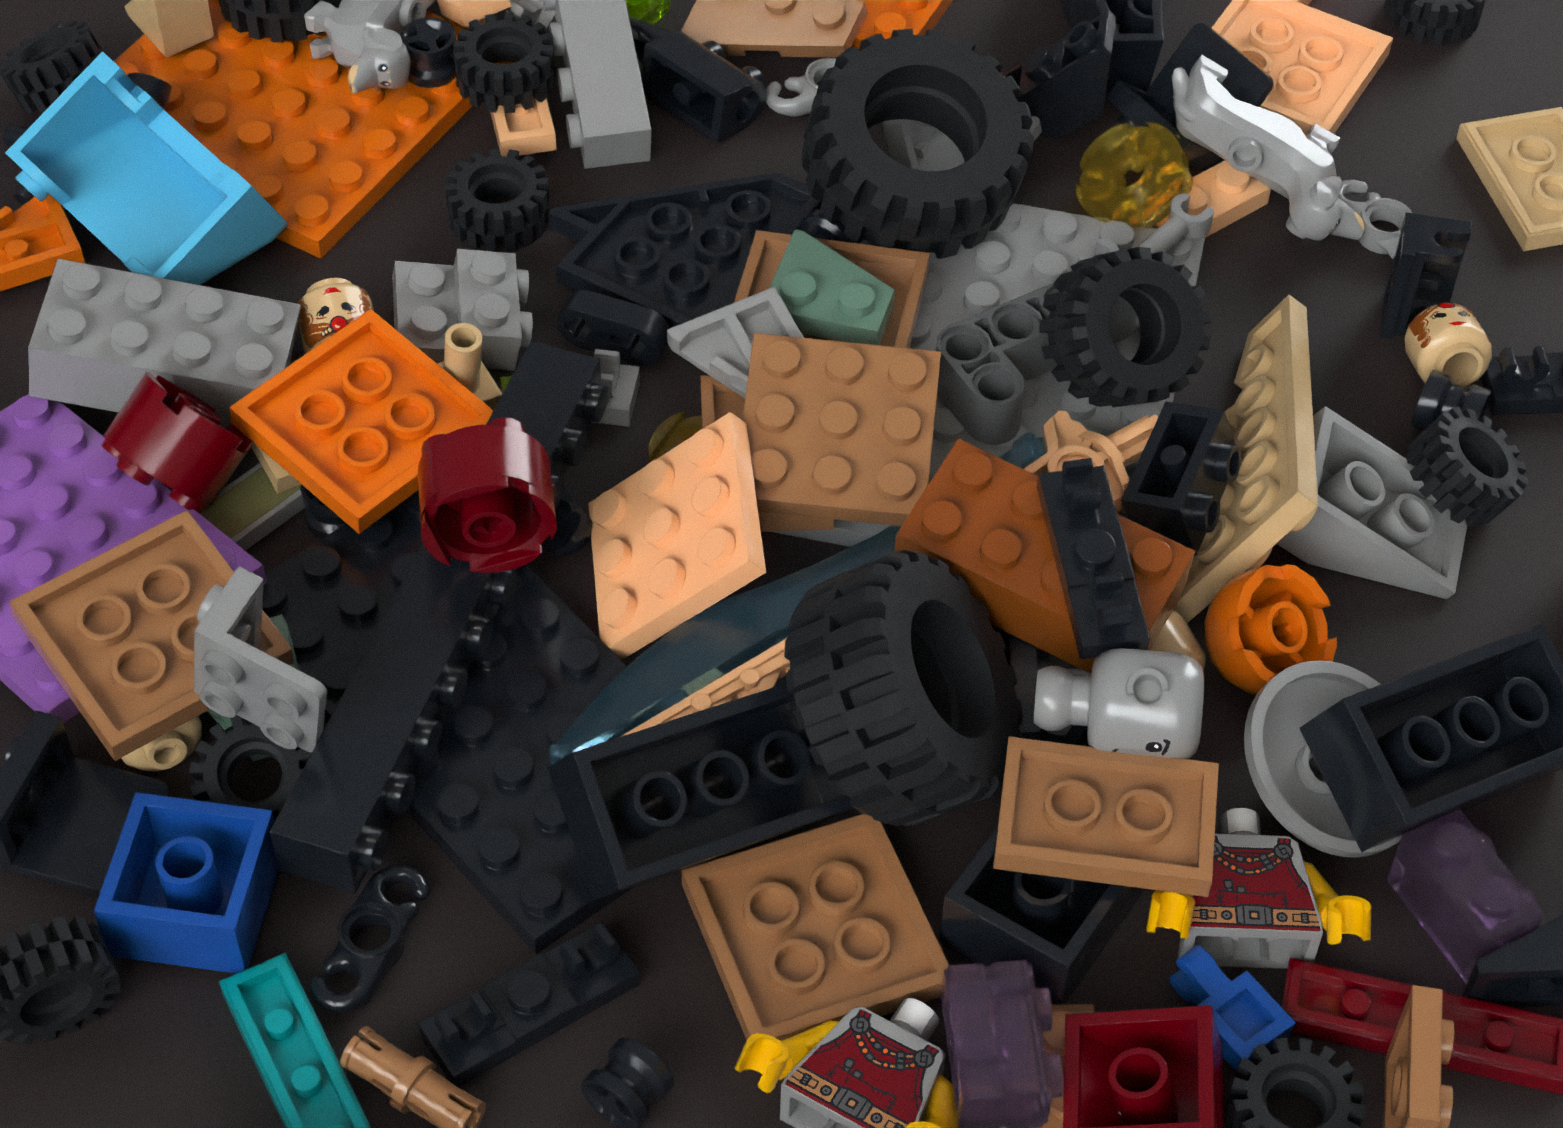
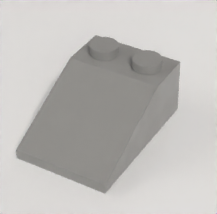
M1328 407L1322 408L1313 415L1318 507L1314 516L1305 527L1296 532L1291 530L1277 545L1310 565L1443 599L1453 596L1456 592L1467 530L1465 519L1461 523L1450 520L1451 511L1449 509H1446L1441 514L1433 507L1437 500L1432 495L1425 498L1419 491L1424 484L1422 481H1413L1410 471L1415 466L1408 464L1406 458Z

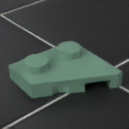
M797 229L792 234L770 285V288L775 287L801 333L843 342L880 345L895 305V289L811 235Z

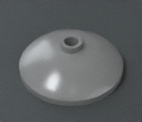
M1321 660L1307 661L1290 666L1275 675L1264 684L1252 701L1244 731V749L1249 773L1260 798L1268 810L1286 830L1302 842L1319 851L1341 857L1355 858L1377 854L1395 845L1409 833L1361 852L1299 727L1343 698L1378 686L1380 683L1367 674L1341 663Z

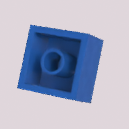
M135 792L94 908L100 932L103 935L110 955L112 957L235 974L248 969L278 874L270 836V830L275 823L273 811Z

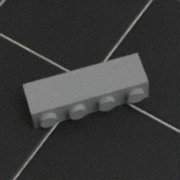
M542 0L545 11L554 10L556 22L549 23V32L553 37L554 56L563 55L565 68L557 69L560 97L562 102H572L574 114L566 115L570 148L580 147L584 169L650 161L651 125L626 1Z

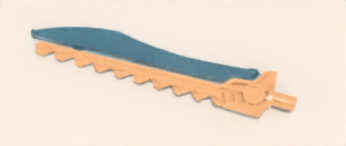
M1058 411L1043 425L1042 437H1035L1033 433H1025L1013 442L1011 450L999 458L1037 476L1041 473L1062 471L1065 461L1092 458L1093 467L1103 465L1105 467L1116 512L1119 514L1125 511L1121 499L1130 481L1125 467L1140 459L1158 416L1156 414L1151 417L1146 415L1120 430L1104 436L1088 431L1080 422L1071 420L1067 411ZM891 525L876 535L810 567L764 586L719 601L673 629L638 656L612 680L569 727L556 745L550 746L551 765L572 752L776 687L778 680L785 677V674L790 669V661L784 657L785 641L791 632L788 628L791 617L804 594L811 587L894 551L896 534L901 526Z

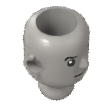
M1124 648L1110 649L1101 653L1094 660L1091 677L1073 675L1066 668L1060 666L1044 667L1037 672L1034 724L1046 731H1060L1069 725L1088 726V746L1101 751L1190 759L1197 752L1201 737L1204 701L1203 668L1196 659L1186 654Z

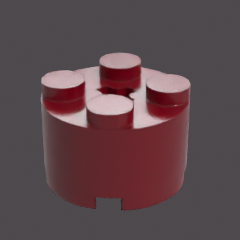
M146 372L104 433L105 440L101 446L119 459L116 466L124 473L147 486L156 478L171 489L169 496L187 510L194 509L202 515L206 507L213 504L254 442L231 422L226 429L221 427L220 423L222 420L214 414L216 409L166 378L159 375L155 378L150 372Z
M497 418L488 423V425L469 426L448 434H437L423 442L421 448L422 457L418 464L421 536L426 549L435 559L450 566L451 557L469 562L470 572L498 573L524 566L542 553L541 544L549 534L553 539L557 528L551 465L545 448L535 438L525 433V428L521 422L513 418Z

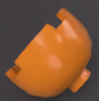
M1290 564L1283 566L1264 565L1233 577L1225 583L1211 601L1204 621L1205 644L1211 662L1225 680L1241 690L1255 695L1271 678L1290 666L1307 661L1321 660L1333 662L1337 648V637L1328 639L1327 621L1322 609L1331 606L1327 595L1314 577L1297 566Z

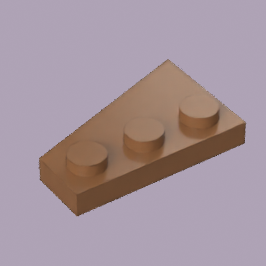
M696 0L681 32L700 44L708 40L715 41L724 50L726 56H746V51H778L781 57L837 58L852 46L867 15L865 2L860 0Z

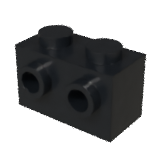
M1165 401L1121 499L1129 520L1194 550L1195 556L1200 549L1206 532L1211 533L1215 529L1220 514L1221 497L1228 482L1232 483L1236 480L1241 467V449L1238 445H1235L1224 410Z

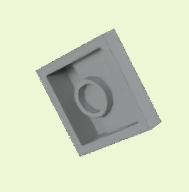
M457 249L454 265L395 261L392 276L394 328L438 364L444 361L445 333L448 328L457 323H469L476 326L482 334L481 360L485 367L491 370L515 371L520 347H528L532 338L533 326L532 313L520 311V305H526L528 298L529 273L528 270L517 269L515 253Z

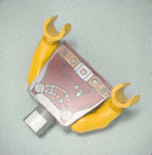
M1233 808L1225 811L1219 817L1220 834L1215 833L1213 876L1209 896L1204 897L1155 890L1152 894L1146 931L1150 933H1155L1157 927L1177 930L1180 933L1178 958L1196 945H1200L1213 957L1218 966L1287 969L1290 957L1314 963L1323 935V929L1327 931V943L1330 945L1340 944L1342 934H1354L1361 937L1363 941H1370L1371 904L1361 897L1339 896L1312 863L1303 861L1298 842L1289 836L1261 835L1260 817L1256 811L1248 808Z
M913 998L903 999L890 1021L864 1007L852 1008L840 1021L829 1020L784 1040H778L773 1036L763 1033L752 1034L748 1037L734 1068L740 1073L746 1069L761 1073L762 1076L758 1082V1088L765 1093H771L778 1080L784 1079L781 1084L780 1120L795 1128H958L955 1088L943 1076L946 1054L938 1046L928 1042L940 1023L939 1018L928 1005Z

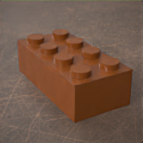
M958 438L897 532L894 551L908 550L919 552L944 562L949 566L950 574L960 575L970 586L969 593L973 598L982 601L990 614L988 620L991 625L1092 674V666L1097 657L1079 658L1036 487L1038 476ZM1117 514L1150 635L1147 650H1151L1161 629L1184 592L1195 551Z

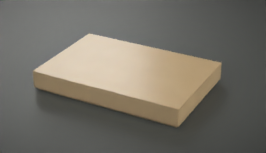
M1557 107L1460 124L1456 139L1522 250L1529 251L1562 245L1563 108Z

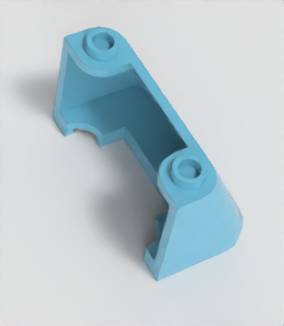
M103 51L5 152L23 169L15 179L41 202L50 194L112 251L132 273L201 285L271 243L289 225L251 184L234 169L221 162L171 117L148 93L136 85Z

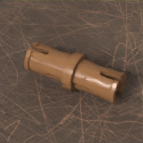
M368 1026L362 1027L359 1030L358 1036L363 1038V1041L356 1035L351 1038L342 1054L341 1066L382 1090L383 1093L392 1098L390 1100L392 1107L404 1114L412 1111L438 1128L478 1127L485 1114L486 1103L461 1090L435 1072L437 1064L422 1055L417 1058L412 1057L386 1041L385 1038Z

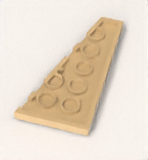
M1290 294L1262 319L1247 336L1234 383L1243 390L1238 396L1236 403L1225 411L1235 445H1238L1241 449V467L1236 480L1232 483L1228 482L1220 500V514L1217 525L1211 533L1206 532L1197 555H1194L1184 592L1173 610L1180 614L1187 624L1211 603L1215 595L1228 580L1247 570L1260 567L1270 555L1273 546L1291 530L1296 532L1305 527L1314 516L1318 507L1307 307Z

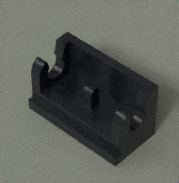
M1405 213L1384 293L1380 337L1392 339L1393 335L1405 337L1408 326L1415 318V315H1418L1430 306L1445 302L1450 303L1466 245L1471 236L1472 222Z

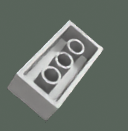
M57 259L28 346L29 396L119 413L144 374L150 372L155 378L158 375L166 378L216 409L214 414L222 420L220 426L226 429L231 422L229 410L231 405L294 362L297 351L301 304Z

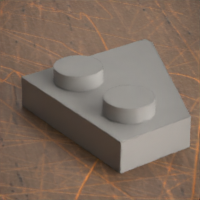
M775 287L667 330L668 345L673 352L744 399L754 333L804 337Z

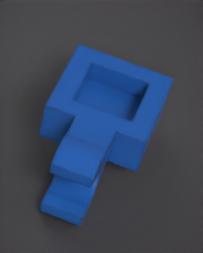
M1196 945L1176 960V964L1181 970L1170 976V984L1187 1002L1198 1004L1197 1006L1212 1005L1223 1058L1235 1071H1237L1238 1065L1244 1057L1250 1060L1252 1050L1263 1043L1267 1050L1270 1051L1274 1039L1288 1038L1296 1022L1248 971H1245L1231 981L1218 967L1213 957L1200 945Z

